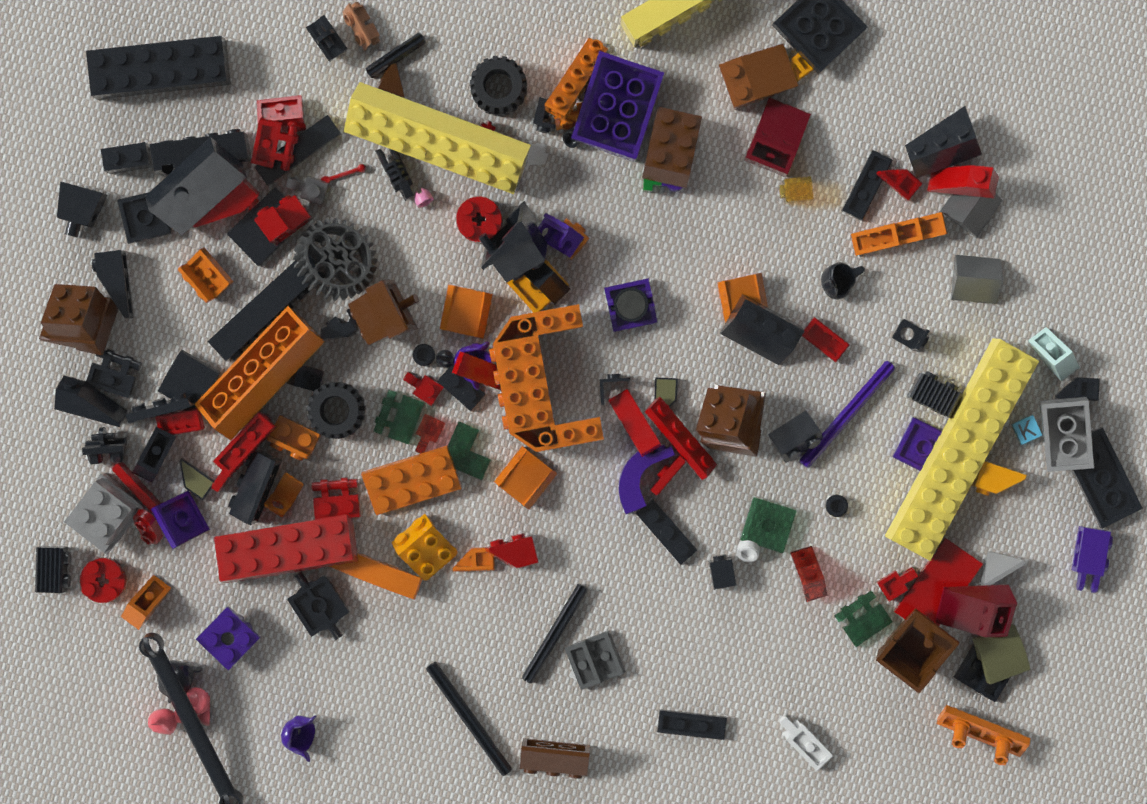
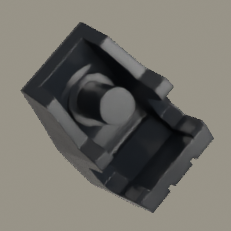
M350 308L347 309L350 317L349 322L342 323L335 316L326 323L327 326L321 329V338L323 340L356 335V332L359 331L358 324L351 316Z

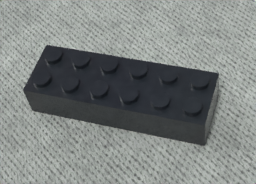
M222 36L86 51L90 93L97 100L231 85L226 39Z

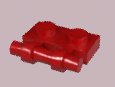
M260 118L251 163L273 168L275 160L282 161L280 169L289 171L290 164L294 161V145L298 142V126L289 125L288 133L281 132L283 123ZM279 140L286 142L284 152L277 151Z
M344 477L341 480L335 481L321 479L320 482H312V491L322 492V497L313 498L315 520L341 515H349L352 518L361 517L359 494L350 495L349 489L358 488L357 479ZM329 490H342L341 496H330Z

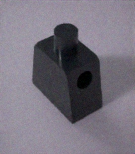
M61 181L57 218L68 221L64 234L78 238L81 225L92 228L107 195Z

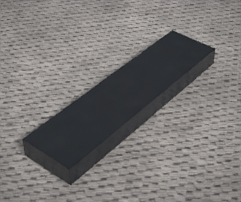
M328 115L298 135V142L295 143L293 150L294 161L290 164L289 171L341 135V132ZM285 145L277 151L284 152ZM275 160L273 168L261 165L254 167L267 186L289 172L280 169L282 161Z

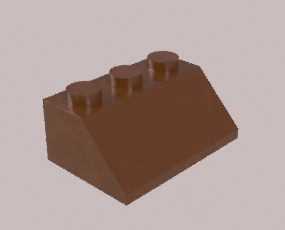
M523 738L519 769H524V772L529 774H537V771H544L549 776H560V773L569 774L570 778L581 779L582 776H587L590 745Z

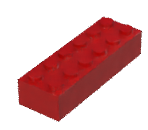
M349 515L214 537L219 581L223 583L359 562L353 518Z

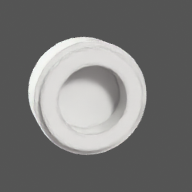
M745 540L738 544L736 553L741 560L753 562L759 557L760 547L753 541Z

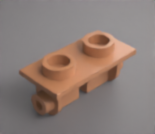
M355 2L351 5L349 3L343 11L344 21L348 26H351L357 44L362 46L364 51H367L371 44L374 46L381 42L379 39L380 34L373 22L365 26L364 22L370 20V17L363 4L360 5L359 2Z

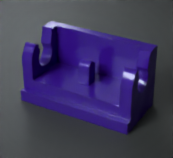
M548 213L544 214V219L538 226L541 233H543L545 228H548L547 234L544 235L548 245L571 258L584 238L573 228Z

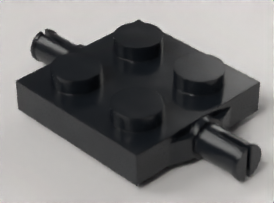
M302 571L294 575L301 588L287 600L309 635L312 637L320 631L328 629L335 640L342 637L343 634L336 624L340 618L347 615L350 611L327 575L325 574L319 579L308 582Z

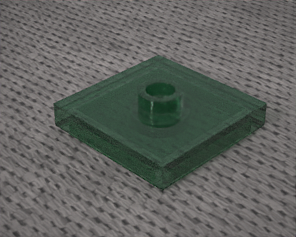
M753 497L739 540L753 541L760 547L784 553L797 510Z

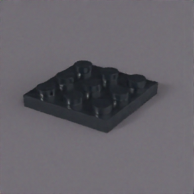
M797 0L772 24L779 34L818 74L868 28L843 0Z

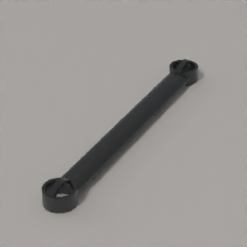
M153 632L146 634L139 643V650L142 655L149 658L220 797L219 804H231L229 796L235 797L239 804H243V795L240 791L234 789L163 649V638ZM149 639L157 642L159 646L158 651L151 649Z

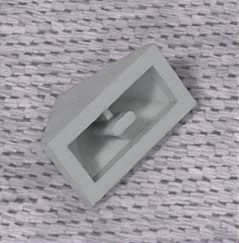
M988 551L980 582L982 586L992 585L1024 566L1025 562L1019 558Z

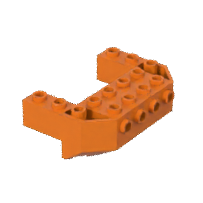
M579 304L511 316L493 342V348L489 349L491 362H496L497 371H493L495 384H500L501 393L497 394L499 406L505 409L506 416H502L504 430L508 429L509 434L535 452L604 440L600 417L554 424L538 338L539 335L582 328L583 323Z

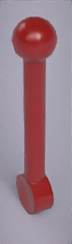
M360 164L357 168L330 177L323 176L321 180L330 183V181L356 172L363 173L366 171V166Z

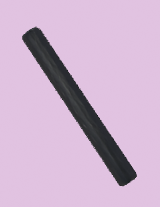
M577 584L524 672L522 679L527 683H533L586 595L588 589L582 584Z

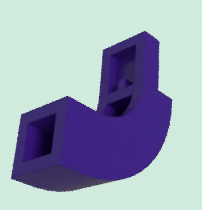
M663 444L653 450L654 453H648L643 457L637 451L628 459L622 469L618 487L620 501L625 514L647 506L640 490L641 476L650 465L674 456L675 454L671 446L666 447Z

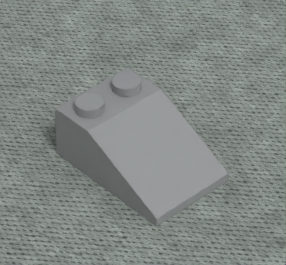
M1087 397L1040 401L1047 472L1094 468L1090 410Z

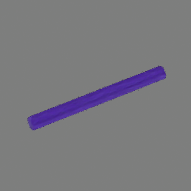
M885 361L822 433L824 439L821 440V443L813 449L809 448L800 458L801 464L809 468L895 370V366L891 362Z

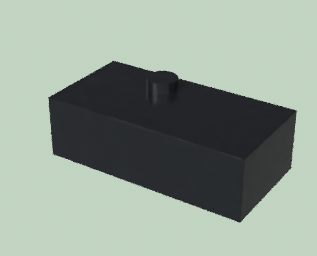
M210 137L145 196L148 209L182 236L247 178L243 163Z

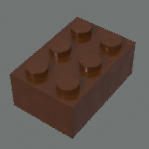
M663 107L657 108L642 175L643 179L687 188L702 116Z

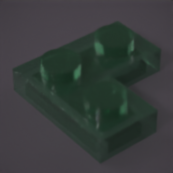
M458 421L448 444L455 468L483 480L491 459L471 451L479 429Z

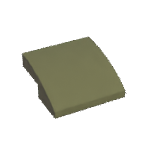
M1011 624L1008 637L986 638L977 636L973 638L977 659L982 661L987 683L993 684L1031 670L1024 645L1014 624Z

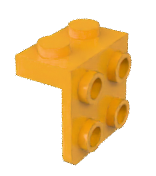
M426 514L414 520L409 528L398 534L395 540L391 542L398 556L424 581L429 580L458 553L456 548L436 529Z

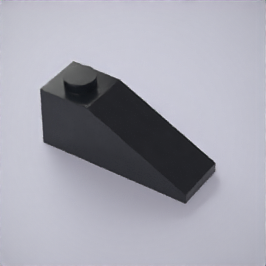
M115 250L94 253V259H92L93 272H96L98 279L123 317L128 319L134 318L126 251Z
M64 375L55 390V410L120 427L126 417L128 410L86 381Z

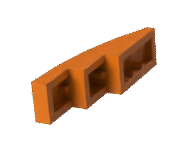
M943 212L852 233L851 238L855 255L858 256L946 235L948 232Z
M357 553L359 562L329 566L413 600L416 599L423 580L421 577L386 562H380Z

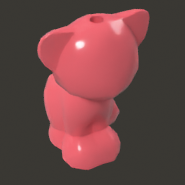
M190 688L186 695L201 724L210 726V695L201 688ZM166 708L153 711L148 718V727L153 732L165 735L173 734L177 723H182L176 711L173 712Z

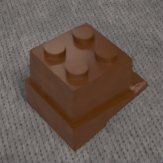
M384 279L365 289L367 293L348 304L351 316L356 320L361 330V336L367 345L418 329L408 307L418 303L419 298L416 294H413L404 299L395 280Z
M54 284L41 320L43 328L39 339L44 342L76 348L78 351L103 355L119 309L110 297H104L94 286Z
M715 385V388H708L696 427V431L701 436L700 442L708 449L757 457L766 393Z
M914 609L886 639V642L877 652L876 661L917 693H920L960 642L919 610Z

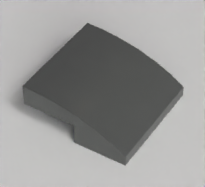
M609 630L564 648L581 690L626 672Z

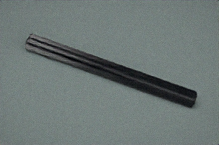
M437 662L428 665L426 668L427 672L502 776L510 773L512 767Z

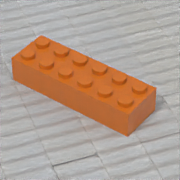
M287 306L195 403V406L216 431L232 440L324 343V340L303 317Z

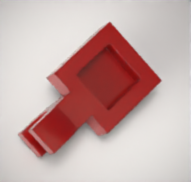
M407 372L403 378L404 381L416 388L412 394L432 406L444 388L427 375H424L422 380H420L410 372Z
M913 567L905 570L901 575H898L897 571L894 570L878 580L877 584L890 602L908 591L905 584L917 578L918 575Z

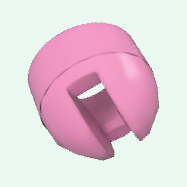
M421 188L422 193L415 192L414 201L418 208L427 206L434 200L429 190Z

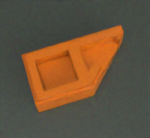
M485 547L471 548L453 567V572L495 570V558L485 551Z

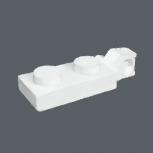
M785 714L778 720L786 729L782 733L786 740L817 772L833 757L832 753L802 722L800 723L796 720L792 723Z

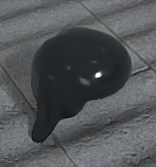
M843 262L830 265L821 275L822 288L831 299H843L849 295L851 288L856 283V278L865 271V268L863 266L852 268Z
M170 660L186 693L192 685L194 674L202 671L203 668L193 667L188 663L177 660ZM157 676L159 691L168 697L161 681Z

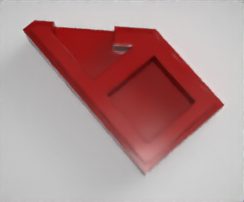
M904 168L883 170L876 173L906 201H909L923 184L910 171Z

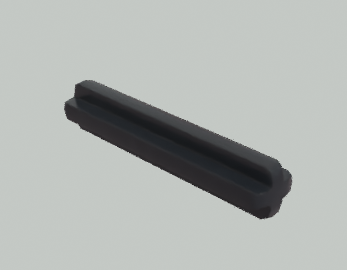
M420 32L367 66L366 72L371 78H375L392 64H396L426 43L425 38Z

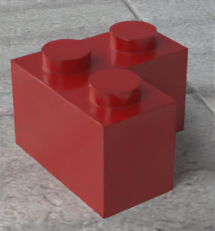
M296 195L284 197L279 201L280 206L277 208L273 206L271 208L268 206L264 207L257 213L258 217L254 219L267 239L275 245H278L313 220V217Z

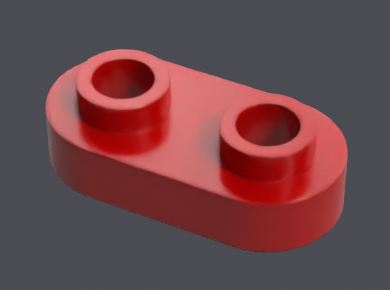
M139 509L133 516L134 525L138 529L143 542L148 545H157L163 538L160 526L151 513Z

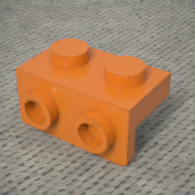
M205 247L200 249L186 264L178 268L183 279L193 287L198 297L206 303L218 298L234 282Z

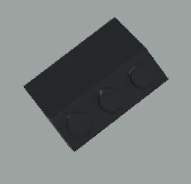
M742 294L720 334L780 365L793 352L805 330L799 324Z
M255 450L245 462V466H248L245 475L241 474L236 486L239 487L237 495H233L228 505L231 508L230 515L250 526L258 523L264 503L268 498L282 463L281 459L259 450Z

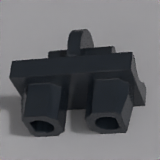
M325 15L306 27L329 62L348 50Z
M100 427L98 434H92L91 440L85 442V447H82V454L87 455L91 465L102 463L104 453L110 454L111 462H122L127 446V438H115V433H107L105 427Z

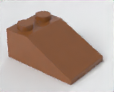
M784 44L719 64L734 110L799 87Z

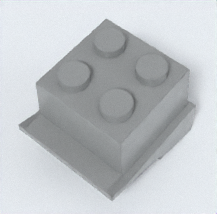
M107 473L99 475L77 506L65 519L64 523L108 555L127 530L134 524L133 516L139 509L145 510L146 506L128 489Z

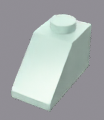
M1047 327L1028 340L1048 369L1061 381L1080 368L1073 352Z

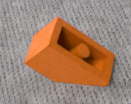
M153 575L130 600L121 617L139 630L171 590V587Z

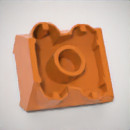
M762 273L717 282L725 323L742 294L768 308Z
M448 285L440 329L484 339L493 294Z
M522 446L494 482L530 510L557 473Z

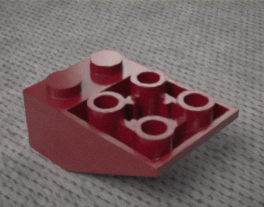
M769 97L744 161L786 177L798 151L811 114Z
M1009 585L943 587L935 622L986 638L1008 637L1017 601Z

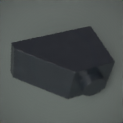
M156 427L132 473L153 483L176 436Z

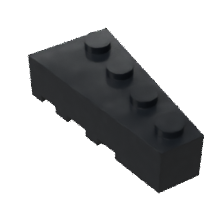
M241 129L228 130L227 134L208 133L205 134V137L196 138V136L182 138V140H166L150 144L154 171L163 176L169 175L210 137L239 161H251L248 135L244 131L241 132Z

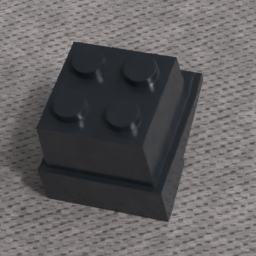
M525 201L506 219L507 224L499 231L495 238L490 240L486 233L479 236V240L485 247L481 268L484 271L485 268L493 264L506 283L512 279L514 281L520 279L530 269H538L544 264L548 243L537 227L536 217Z

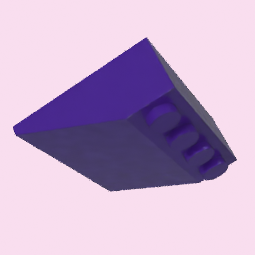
M599 51L571 139L634 162L637 159L664 72Z

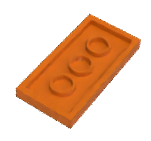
M447 445L361 473L376 515L462 489Z

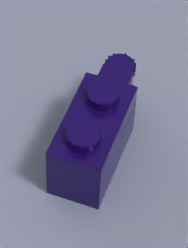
M1079 526L1071 569L1078 572L1077 590L1082 591L1084 589L1086 575L1091 574L1090 590L1092 593L1098 592L1100 577H1104V572H1107L1109 567L1107 553L1113 544V537L1110 531Z

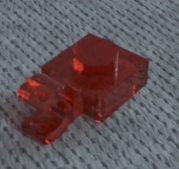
M424 414L415 433L421 436L415 451L420 454L424 453L430 441L437 443L445 422Z

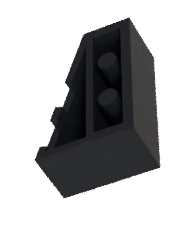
M966 106L905 145L916 178L982 155Z

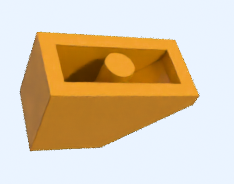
M985 461L971 486L977 487V493L989 496L990 492L997 494L1025 480L1027 475Z

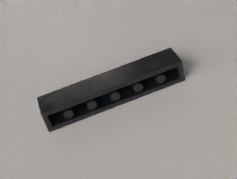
M308 255L309 262L314 269L318 262ZM294 261L207 341L226 362L231 360L235 362L244 353L242 350L248 344L251 345L259 337V334L287 306L293 309L294 306L292 304L297 299L301 301L310 293L308 290L310 284H302L305 277L297 276L301 269L294 268V265L298 261ZM318 272L320 277L326 278L324 273Z

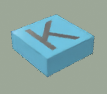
M1033 415L1011 424L1020 445L1042 436Z

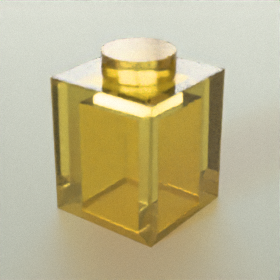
M811 176L789 178L782 181V185H779L780 199L784 198V204L812 201L814 199Z

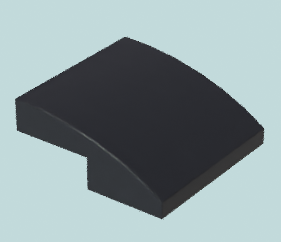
M181 350L167 372L158 392L170 399H173L174 395L186 392L187 395L195 393L198 401L217 381L221 372Z
M974 644L953 676L993 702L997 701L1011 678L1009 677L993 684L987 683L982 661L977 659Z

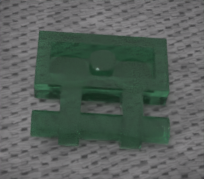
M389 389L386 397L382 399L381 403L383 406L379 416L375 418L374 423L376 425L373 432L382 434L384 426L391 428L388 434L389 438L410 445L425 402L403 395L399 403L394 401L397 392ZM391 408L398 409L393 422L387 420Z
M872 590L865 595L862 593L855 602L849 606H843L840 608L841 611L834 615L839 623L846 618L849 621L842 628L855 647L893 622L881 603L873 607L870 605L869 602L876 598ZM864 607L866 612L855 619L853 613Z

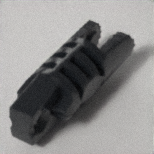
M381 149L376 150L375 152L394 191H400L405 201L413 198L414 194L410 188L413 182L399 153L389 149L394 161L388 163L384 152Z

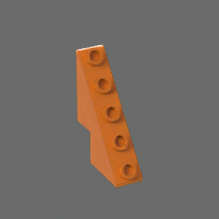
M587 39L546 101L545 111L564 122L566 121L574 105L580 100L589 84L599 51L605 53L608 51V48L603 46L600 40Z

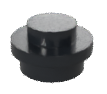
M420 344L413 351V359L420 366H428L435 359V350L428 344Z
M835 494L827 499L825 508L831 516L841 517L848 510V502L845 497Z

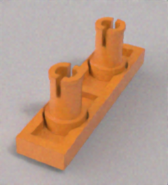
M946 705L937 718L938 725L954 731L952 745L955 748H964L967 736L996 747L994 762L998 765L1007 764L1009 753L1021 757L1030 745L1031 738L958 710L955 707Z

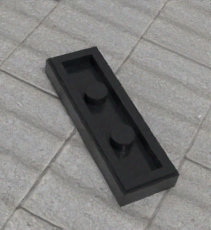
M872 150L841 211L862 221L883 181L876 173L888 170L893 160Z
M659 709L657 733L725 740L727 717Z

